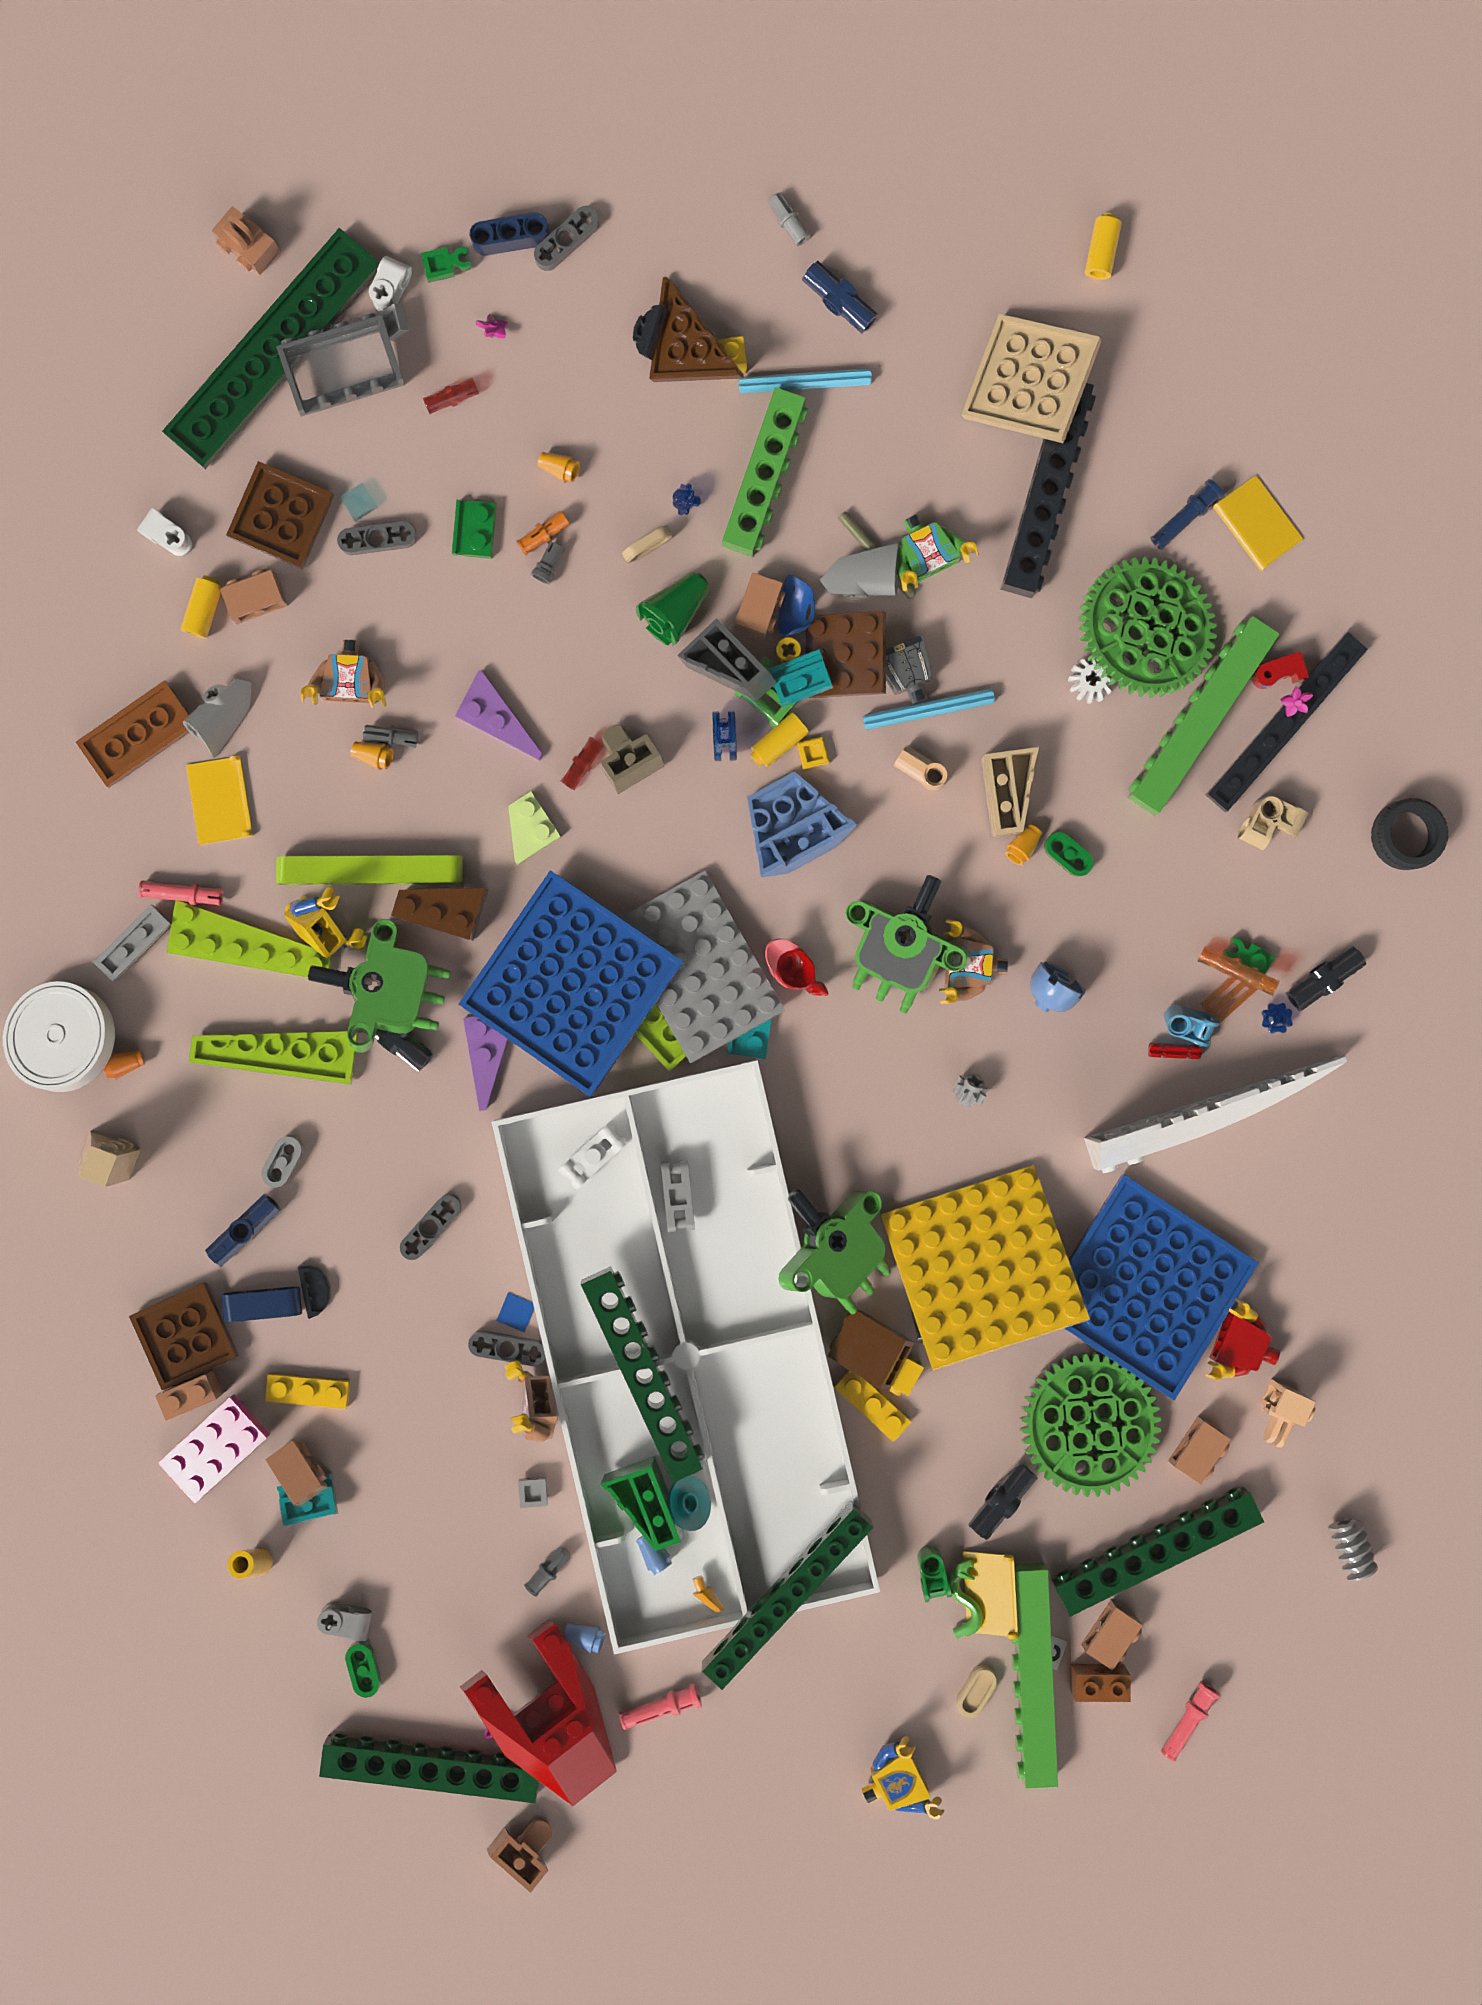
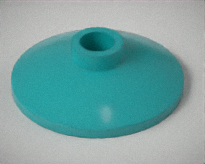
M687 1476L671 1486L668 1496V1507L675 1524L685 1531H696L701 1529L708 1521L711 1511L710 1495L704 1483L695 1476Z

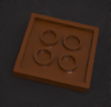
M258 461L226 536L303 570L335 495L323 488Z
M870 611L814 616L813 621L806 629V654L820 650L833 688L809 698L886 694V612Z
M206 1282L129 1316L161 1390L239 1356Z

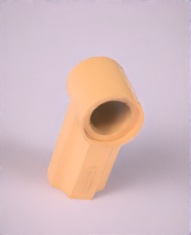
M907 745L894 764L896 768L916 779L926 789L931 791L941 789L947 779V771L942 764L934 763ZM937 771L940 773L942 780L938 783H932L928 780L927 773Z

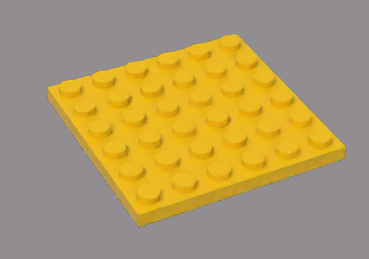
M1034 1165L880 1214L932 1371L1090 1319Z

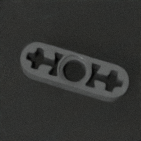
M590 206L578 208L539 243L534 250L537 266L544 271L553 270L596 232L599 226L596 210ZM591 216L592 224L584 223L579 227L582 224L581 217L589 218ZM578 227H579V229H580V233H581L580 235L578 234V232H577V230H576ZM564 232H570L574 235V241L569 245H564L559 241L560 235ZM553 242H555L557 247L555 250L552 244ZM552 250H554L551 253L552 260L548 261L547 259H544L542 261V252L549 254Z
M399 521L346 528L339 533L337 543L345 554L359 555L409 548L415 544L417 533L409 522ZM405 528L408 533H411V535L406 537V541H402L400 537H392L394 543H390V535L387 531L391 530L393 535L401 534V529ZM380 531L384 533L385 539L382 544H371L370 536L373 532ZM364 533V540L367 546L363 547L364 544L362 542H354L353 548H349L344 542L348 541V536L352 535L354 540L363 539L361 534Z
M453 1194L442 1196L407 1234L400 1244V1252L404 1258L416 1260L421 1257L457 1217L462 1208L461 1201L457 1196ZM452 1200L455 1203L453 1205L455 1212L449 1211L442 1217L447 1220L444 1224L439 1216L433 1214V1211L436 1210L437 1214H439L445 1207L443 1201L448 1203ZM428 1219H432L438 1224V1231L433 1235L427 1234L423 1229L424 1222ZM416 1230H418L420 1236L429 1240V1242L426 1244L422 1240L417 1246L419 1252L413 1251L410 1254L407 1251L409 1248L407 1242L413 1243L419 1237V1235L415 1234Z
M480 1330L475 1332L468 1342L470 1352L477 1357L505 1362L518 1360L522 1365L538 1366L545 1359L543 1344L535 1339ZM484 1337L485 1343L493 1344L494 1339H498L495 1345V1353L490 1352L493 1348L490 1346H484L483 1350H478V1345L474 1344V1341ZM502 1342H512L515 1346V1352L509 1356L504 1355L500 1350ZM520 1343L525 1344L523 1350L528 1351L533 1346H536L537 1352L541 1353V1355H538L533 1360L531 1359V1354L523 1352L522 1358H518Z

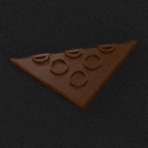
M663 277L659 305H665L668 310L651 362L649 379L653 382L743 379L744 374L675 284L668 277Z

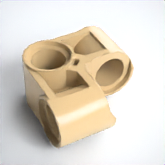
M1274 796L1261 798L1252 805L1246 820L1239 830L1238 838L1261 850H1264L1269 844L1275 828L1297 838L1308 812ZM1265 803H1268L1272 808L1270 816L1263 812Z

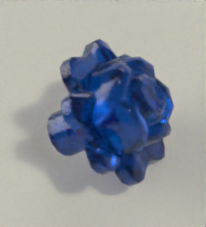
M689 483L686 485L681 484L680 488H677L672 495V504L678 509L679 515H688L690 509L693 506L698 507L701 502L700 496L694 495L692 485Z
M1269 1003L1267 1009L1261 1012L1263 1016L1262 1026L1268 1028L1270 1034L1275 1032L1285 1033L1287 1027L1293 1025L1291 1020L1292 1010L1286 1009L1285 1003L1277 1005Z

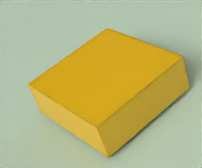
M823 737L797 743L803 770L829 764Z

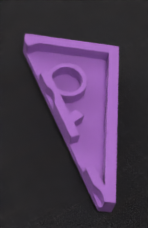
M478 670L455 717L540 761L542 757L540 750L484 673Z
M473 1016L463 1018L479 1111L487 1110L488 1103L490 1102L493 1086L508 1039Z

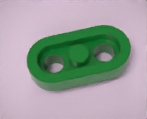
M1056 832L1045 840L1044 850L1046 854L1070 875L1081 877L1087 875L1092 870L1093 858L1090 853L1067 834ZM1054 842L1061 843L1062 849L1060 851L1054 850ZM1075 859L1082 861L1080 869L1074 866Z
M363 1641L355 1642L349 1647L345 1655L352 1687L358 1696L363 1698L372 1697L377 1693L381 1685V1676L373 1648L368 1643ZM362 1651L365 1657H357L356 1652ZM363 1678H371L372 1683L366 1684Z

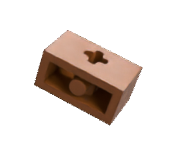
M1071 1664V1693L1076 1702H1131V1674L1124 1664L1116 1665L1113 1671L1104 1664Z

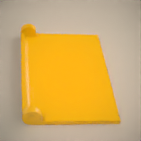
M1256 475L1213 506V509L1216 510L1256 564L1259 571H1262L1303 540L1302 536Z
M240 756L186 765L199 845L253 836Z
M963 1551V1561L971 1559L974 1563V1567H969V1571L975 1577V1580L964 1579L965 1594L973 1598L979 1604L982 1611V1625L976 1633L1018 1639L1014 1556ZM966 1607V1620L969 1621L972 1613Z

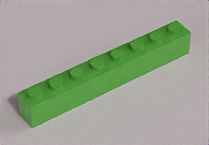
M1254 616L1246 622L1241 620L1233 631L1236 637L1231 644L1227 642L1220 650L1218 656L1221 659L1216 666L1212 664L1203 676L1206 681L1201 688L1196 687L1188 698L1191 704L1187 710L1182 709L1175 717L1173 723L1176 726L1171 733L1167 731L1158 743L1161 748L1156 755L1152 753L1143 767L1146 768V771L1142 777L1137 776L1130 784L1128 789L1132 792L1127 798L1153 816L1161 812L1279 636L1278 632Z
M1044 1563L1014 1564L1018 1639H1011V1643L1015 1644L1016 1654L1011 1655L1013 1671H1017V1681H1013L1014 1698H1018V1708H1014L1015 1724L1019 1725L1020 1735H1015L1017 1752L1021 1753V1761L1016 1763L1018 1779L1023 1780L1026 1789L1058 1787L1048 1569Z

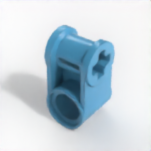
M1172 1005L1167 1008L1164 1014L1167 1029L1171 1035L1204 1047L1210 1045V1036L1214 1027H1217L1220 1023L1218 1018L1209 1013L1196 1011L1182 1005ZM1175 1018H1184L1183 1022L1179 1024L1171 1023Z

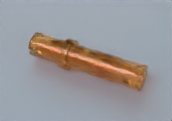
M1207 946L1204 947L1198 959V962L1244 982V986L1248 988L1250 986L1255 987L1270 996H1273L1280 983V980L1259 972V968L1255 966L1250 968Z

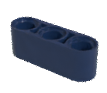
M527 213L479 221L471 226L469 232L474 250L478 254L485 256L535 248L549 235L546 218L540 213ZM534 226H540L543 228L542 231L537 234H533L530 232V229ZM509 230H513L516 232V234L511 238H506L503 236L504 233ZM481 235L489 236L486 242L477 241V238Z
M300 1286L221 1294L224 1322L291 1317L302 1314Z

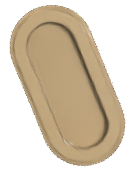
M667 525L660 527L626 548L622 555L627 563L635 562L668 542L673 534Z
M979 1665L975 1667L956 1697V1705L958 1711L964 1717L974 1718L978 1716L996 1689L998 1679L995 1671L990 1666Z

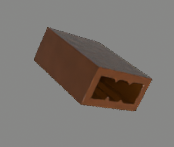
M858 1310L855 1314L847 1313L842 1322V1330L830 1344L828 1357L879 1389L890 1391L915 1342L861 1310Z

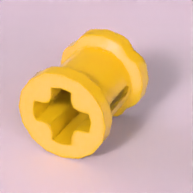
M793 638L782 639L777 645V661L783 664L800 657L801 647L799 643ZM789 647L793 648L792 654L794 656L790 654L787 657L783 656L784 650L782 648L786 650Z

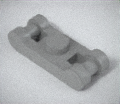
M680 1160V1163L677 1164L661 1162L668 1233L676 1232V1229L687 1228V1231L695 1230L688 1160ZM681 1174L682 1182L671 1183V1175ZM685 1210V1217L675 1218L674 1211Z

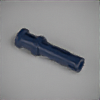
M1211 479L1205 481V486L1198 493L1188 497L1187 505L1150 537L1155 546L1159 544L1157 546L1158 549L1163 550L1197 516H1204L1208 512L1207 509L1216 500L1224 498L1225 495L1217 483Z

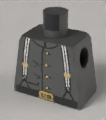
M920 635L886 649V682L895 695L907 691L912 705L926 700L927 696L922 685L932 679V673L923 635Z

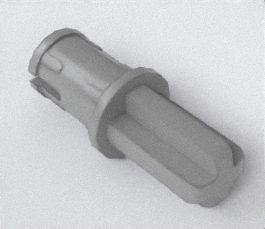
M781 193L774 194L768 200V204L780 220V226L782 228L785 227L796 246L802 245L810 238V234L798 219V212L792 210Z

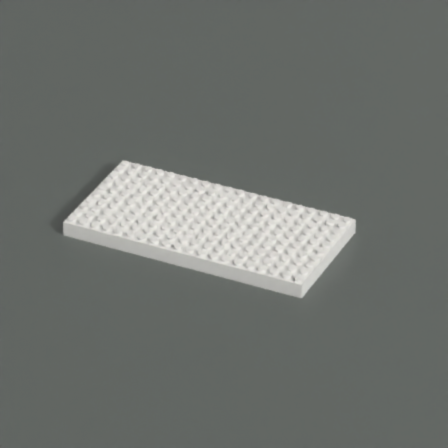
M758 1060L492 1121L614 1654L734 1627L851 1501L861 1509L811 1289L807 1292L784 1290L778 1280L782 1268L801 1249L791 1203L788 1201L789 1194ZM608 1123H611L615 1127V1133L620 1138L624 1137L628 1143L575 1190L571 1185L572 1181L566 1175L562 1176L558 1169ZM606 1138L600 1142L606 1150L612 1146ZM680 1160H688L695 1230L687 1231V1228L676 1229V1232L668 1233L661 1162L677 1164L680 1163ZM580 1162L574 1166L580 1175L586 1170ZM681 1174L671 1175V1183L682 1182ZM685 1210L674 1211L675 1218L685 1217ZM610 1266L614 1273L620 1272L625 1286L622 1287L625 1297L631 1296L637 1309L633 1314L637 1322L642 1320L648 1336L644 1338L648 1346L653 1345L659 1356L660 1360L656 1362L660 1371L665 1370L669 1377L671 1385L667 1387L671 1396L677 1395L682 1406V1410L679 1413L683 1420L688 1419L694 1434L691 1435V1439L694 1445L700 1444L705 1455V1459L702 1460L703 1469L691 1476L699 1478L709 1492L711 1511L708 1521L699 1530H684L680 1543L664 1548L671 1555L669 1558L672 1564L656 1575L651 1570L648 1571L639 1545L636 1542L642 1534L633 1525L634 1522L626 1512L619 1508L617 1501L600 1485L604 1474L653 1456L657 1460L668 1491H670L673 1485L580 1285L582 1279ZM797 1275L795 1276V1279H794L795 1284H796V1282H797ZM606 1293L602 1300L607 1305H613L617 1302L618 1298L614 1293ZM618 1318L614 1321V1326L621 1330L626 1329L629 1326V1321L625 1318ZM632 1342L627 1344L625 1349L630 1354H636L640 1351L641 1347L639 1344ZM642 1367L637 1371V1375L640 1378L646 1379L652 1375V1371L647 1367ZM653 1392L648 1397L653 1403H659L664 1398L659 1392ZM664 1417L660 1421V1424L666 1428L673 1426L675 1420L671 1417ZM678 1441L671 1448L676 1452H682L685 1450L686 1444ZM867 1536L796 1612L880 1592ZM700 1575L703 1576L706 1587L712 1588V1591L725 1608L724 1611L716 1613L693 1596L692 1593L696 1591L693 1578Z

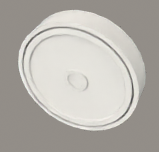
M59 981L41 984L25 993L11 1009L3 1031L4 1054L15 1075L33 1087L53 1092L73 1091L93 1081L107 1065L115 1042L114 1021L104 1001L86 988Z

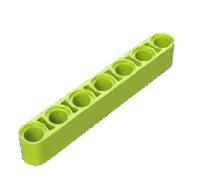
M463 856L276 857V884L463 883Z

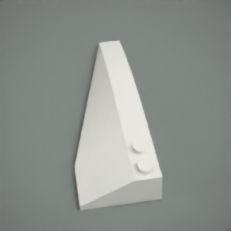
M1337 1056L1085 1137L1084 1140L1093 1168L1102 1170L1103 1173L1111 1172L1118 1169L1117 1164L1128 1162V1165L1142 1162L1145 1155L1185 1143L1227 1127L1301 1091L1347 1063L1346 1057Z

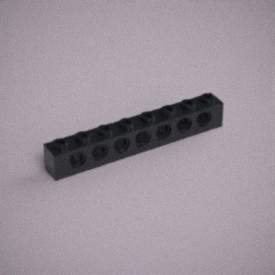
M1086 383L1076 409L1078 415L1073 417L1067 433L1071 441L1060 443L1043 438L1000 590L1032 598L1036 591H1041L1045 576L1041 575L1043 565L1048 566L1052 550L1048 549L1050 540H1055L1059 529V524H1055L1058 514L1062 515L1067 501L1066 498H1062L1065 488H1070L1074 473L1070 472L1072 462L1077 463L1081 452V447L1077 446L1079 437L1085 436L1089 421L1085 420L1087 411H1092L1096 395L1092 394L1093 384ZM1059 458L1063 462V467H1054L1051 459ZM1047 483L1052 484L1056 489V493H1047L1043 485ZM1036 510H1045L1049 518L1047 520L1039 519L1036 515ZM1037 535L1041 539V545H1032L1029 542V536ZM1025 560L1030 561L1034 566V571H1025L1021 566V562Z

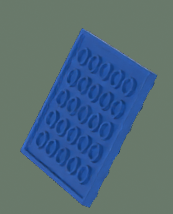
M550 870L458 1005L586 1095L592 1097L684 962Z
M1122 1174L1068 1259L1090 1319L1064 1329L1175 1401L1229 1313V1308H1232L1236 1301L1235 1299L1238 1298L1259 1263L1125 1174Z

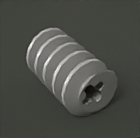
M1347 1518L1330 1524L1328 1526L1330 1531H1338V1533L1332 1535V1540L1341 1541V1543L1335 1546V1550L1345 1552L1338 1559L1341 1562L1348 1561L1347 1564L1342 1566V1571L1351 1572L1347 1576V1580H1361L1375 1574L1378 1570V1565L1374 1562L1375 1556L1370 1551L1371 1545L1366 1541L1368 1536L1363 1531V1522Z

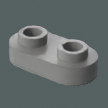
M286 1136L279 1139L262 1169V1179L268 1186L276 1188L285 1185L289 1181L304 1151L303 1144L297 1137ZM288 1144L294 1147L293 1154H288L286 1152V1146ZM275 1168L281 1170L282 1175L280 1178L274 1176L273 1171Z

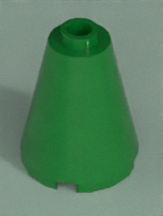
M691 572L640 602L636 606L637 616L640 621L643 618L647 621L649 625L646 629L657 640L667 646L672 642V646H675L709 593V583L702 574Z

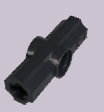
M1350 946L1332 960L1321 963L1308 973L1309 976L1286 992L1289 1001L1298 1011H1302L1320 997L1333 993L1344 984V980L1366 965L1364 956L1354 946Z
M377 1029L375 1035L378 1039L377 1042L393 1055H398L418 1072L428 1064L434 1055L431 1050L412 1036V1032L394 1033Z
M1018 1462L1003 1482L997 1483L990 1490L985 1498V1504L968 1523L969 1527L981 1538L988 1540L1003 1520L1009 1519L1017 1511L1021 1504L1020 1499L1038 1477L1024 1464Z

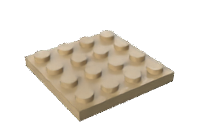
M999 314L961 415L967 420L1064 443L1101 345V338L1091 334Z

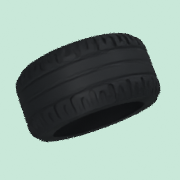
M1407 798L1393 802L1383 808L1373 822L1371 842L1373 843L1374 851H1376L1377 856L1385 864L1395 869L1414 870L1426 867L1435 862L1445 850L1449 836L1446 819L1435 805L1426 800ZM1402 812H1411L1420 817L1428 831L1427 844L1424 850L1416 857H1408L1400 853L1395 848L1391 839L1392 823Z

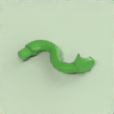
M971 1559L960 1562L949 1577L952 1596L972 1613L969 1621L953 1628V1633L957 1639L975 1634L979 1631L983 1620L979 1604L973 1598L963 1593L959 1587V1582L962 1578L975 1580V1577L969 1571V1567H974Z

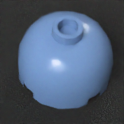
M1047 961L1041 962L1030 980V989L1036 999L1035 1004L1045 1012L1049 1010L1065 1012L1072 1009L1086 992L1076 979L1072 983L1066 977L1069 973Z

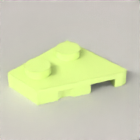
M532 792L527 793L508 806L514 859L517 865L561 838Z

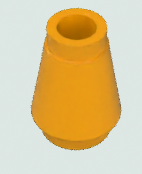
M544 451L540 454L537 463L538 467L564 483L567 481L574 482L580 468L579 461H576L573 456Z
M355 741L351 748V756L381 770L390 767L394 751L387 744Z
M1030 824L1007 845L1006 856L1018 865L1029 862L1042 832L1036 826Z

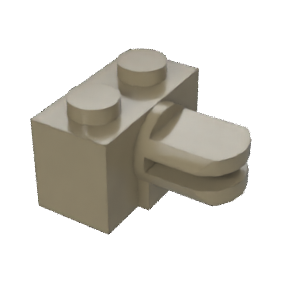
M619 725L611 726L605 730L603 743L610 756L601 760L600 763L617 794L664 767L660 753L647 734L632 741L626 730Z

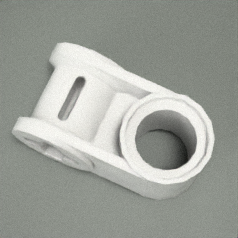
M388 256L382 258L376 276L369 288V296L373 301L375 309L380 313L394 303L398 304L412 275L411 266Z
M153 508L149 510L137 528L140 534L155 544L161 545L174 555L184 556L192 549L193 542L191 537ZM176 538L180 540L178 543L173 542V541H174Z

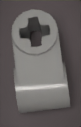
M330 1603L322 1609L317 1619V1626L326 1635L345 1637L354 1641H365L368 1637L373 1612L364 1607ZM329 1614L333 1615L334 1623L329 1622Z

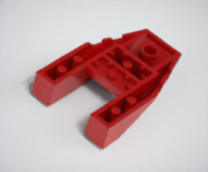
M548 1619L527 1635V1637L556 1679V1682L514 1714L483 1670L462 1684L460 1689L503 1754L571 1806H574L615 1774L617 1770L595 1688L556 1624Z

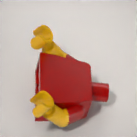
M1239 1298L1235 1299L1238 1302L1237 1308L1234 1310L1229 1308V1313L1223 1321L1209 1356L1215 1362L1208 1361V1365H1211L1213 1368L1211 1373H1206L1205 1376L1217 1381L1222 1378L1247 1375L1251 1370L1258 1371L1262 1361L1276 1365L1280 1357V1350L1269 1346L1271 1335L1266 1333L1267 1326L1256 1310Z

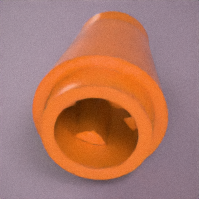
M141 1050L112 1053L104 1068L107 1078L118 1079L145 1065Z

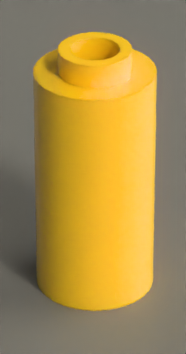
M1104 213L1095 219L1084 272L1090 278L1098 280L1111 278L1122 222L1117 219L1118 217L1115 214Z
M203 575L202 579L196 578L180 628L181 631L207 639L221 595L220 588H223L218 584V579L208 575Z
M792 712L751 746L753 752L750 756L759 767L764 764L768 768L803 739L809 731Z
M264 1548L239 1550L229 1557L227 1568L230 1575L236 1579L262 1576L270 1571L273 1558L271 1553Z

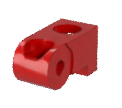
M1300 651L1260 665L1251 676V679L1257 688L1267 689L1279 680L1291 677L1294 684L1305 680L1309 675Z

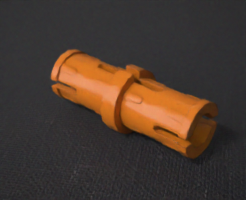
M559 511L544 523L536 524L534 530L516 542L525 556H527L528 553L544 542L548 544L551 541L550 538L566 527H569L570 524L564 514Z

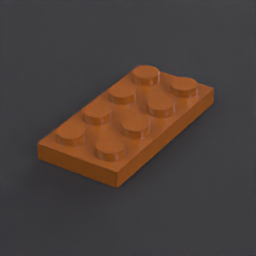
M164 680L75 743L106 787L110 788L188 734L189 731L183 725V721L190 714L168 682Z

